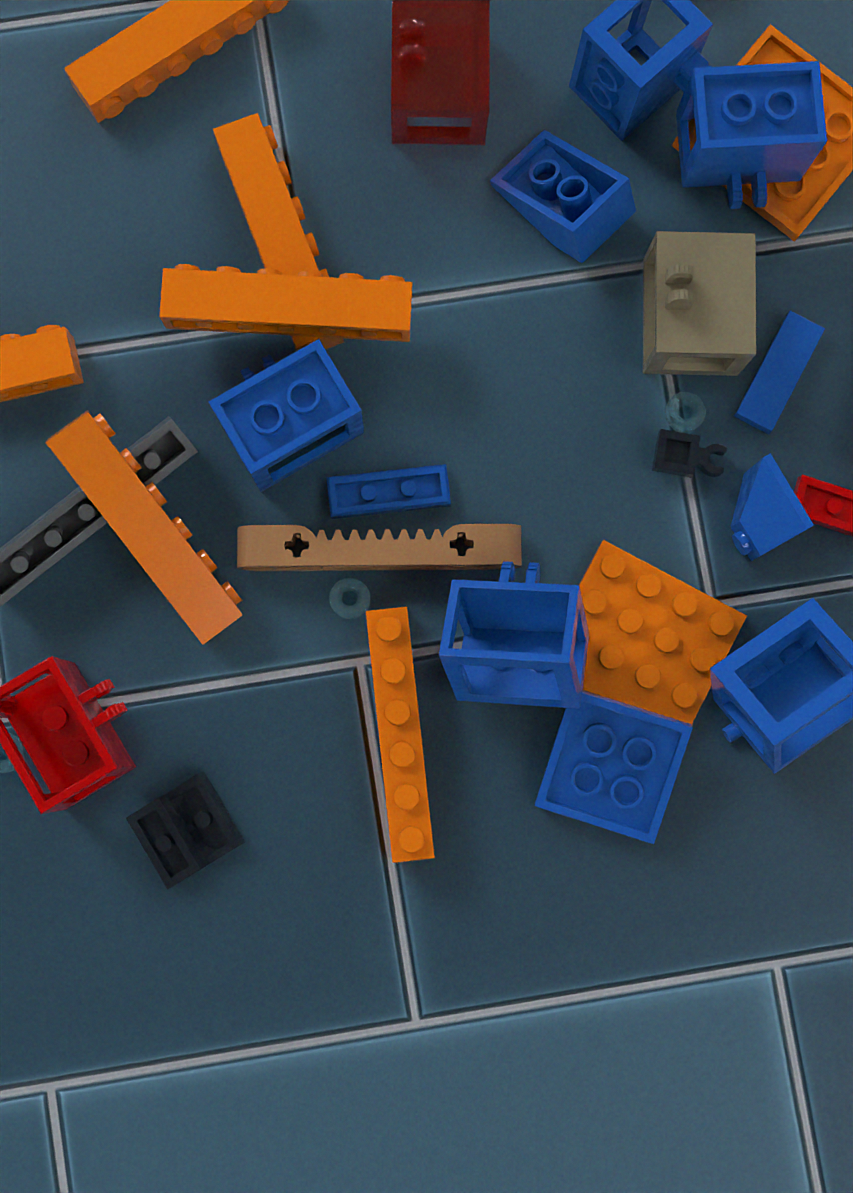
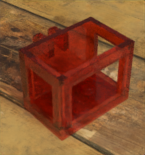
M392 0V144L485 145L489 118L490 0ZM407 117L469 118V127L407 126Z

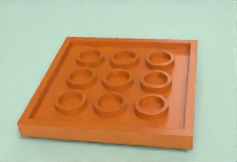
M770 24L736 66L818 60ZM820 63V74L827 135L826 144L800 181L767 183L768 196L765 207L755 208L752 200L751 184H742L743 202L794 242L853 171V87L822 63ZM691 119L688 123L690 150H692L697 140L695 119ZM678 136L672 144V147L679 151Z
M603 540L579 583L589 630L583 690L692 724L712 686L710 668L726 658L747 615Z

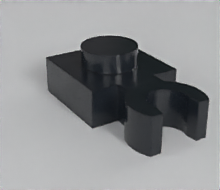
M660 429L657 436L652 471L692 478L695 474V468L698 467L707 476L717 477L724 472V468L713 466L710 463L709 457L711 454L723 456L727 452V447L721 444H711L706 448L699 447V435Z

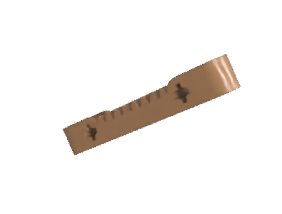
M459 524L449 528L443 537L439 529H435L431 539H426L423 529H418L415 539H410L406 529H402L398 540L393 539L390 529H385L381 540H377L373 529L368 531L365 540L360 539L357 530H352L348 540H344L341 531L336 530L332 540H328L324 530H319L317 537H315L312 531L300 525H247L237 528V569L244 571L501 570L504 561L513 562L515 569L522 567L521 526L517 524ZM458 538L464 539L465 545L472 547L467 549L465 556H458L457 549L450 548V546L456 544ZM298 539H302L304 546L309 547L301 551V557H295L292 550L288 549V547L295 546Z

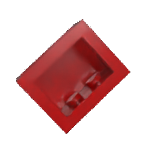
M54 656L47 658L0 686V718H8L51 793H43L1 719L0 744L41 814L66 810L136 768L110 723L128 711L124 702L109 706L103 711L97 699L105 697L115 688L111 680H104L90 688L75 662ZM45 673L49 674L48 676L44 677L43 679L39 680L38 682L34 683L33 685L29 686L28 688L24 689L14 696L10 695L11 693L15 692L16 690L20 689L21 687L25 686L26 684L30 683L31 681L35 680Z

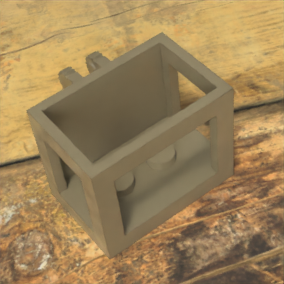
M657 231L643 258V374L738 376L756 355L755 233Z

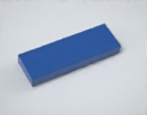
M789 310L744 394L734 417L770 434L825 328Z
M446 464L326 477L331 519L451 506Z

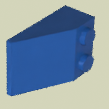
M543 130L490 180L491 186L551 244L580 263H583L636 212L628 177L546 130Z

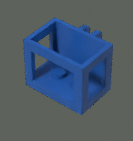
M616 0L582 31L569 87L621 141L680 89L684 92L694 68L712 67L709 66V62L701 55V52L713 24L690 0H662L686 25L684 29L662 48L643 30L652 0ZM632 12L628 29L615 39L609 31ZM635 48L647 59L642 66L629 54Z
M819 61L694 68L676 110L682 188L726 185L729 208L740 209L743 201L742 184H751L754 207L760 208L765 207L767 204V183L800 181L827 142ZM688 119H695L697 140L692 150H690Z
M319 339L275 363L270 354L262 358L265 370L255 375L253 371L246 367L240 371L245 380L244 382L209 401L221 426L260 492L364 433L362 410ZM345 424L346 431L273 473H269V467Z
M510 561L503 562L499 582L452 580L439 657L456 700L580 709L589 641V630L580 586L539 583L540 564L530 562L528 565L525 583L514 582L516 570L514 563ZM458 620L464 633L462 649L453 648Z
M811 598L710 668L713 700L774 774L853 720V641L815 599Z

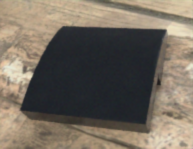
M204 771L196 774L165 795L156 798L126 818L167 889H170L245 843Z

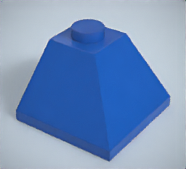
M771 453L763 457L744 473L731 523V529L734 532L732 535L734 545L743 556L748 555L749 559L753 561L814 526Z

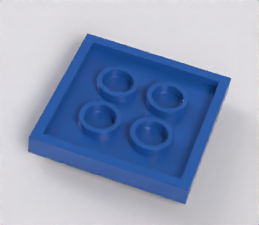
M582 690L580 709L565 708L535 800V806L654 844L693 729L692 724Z

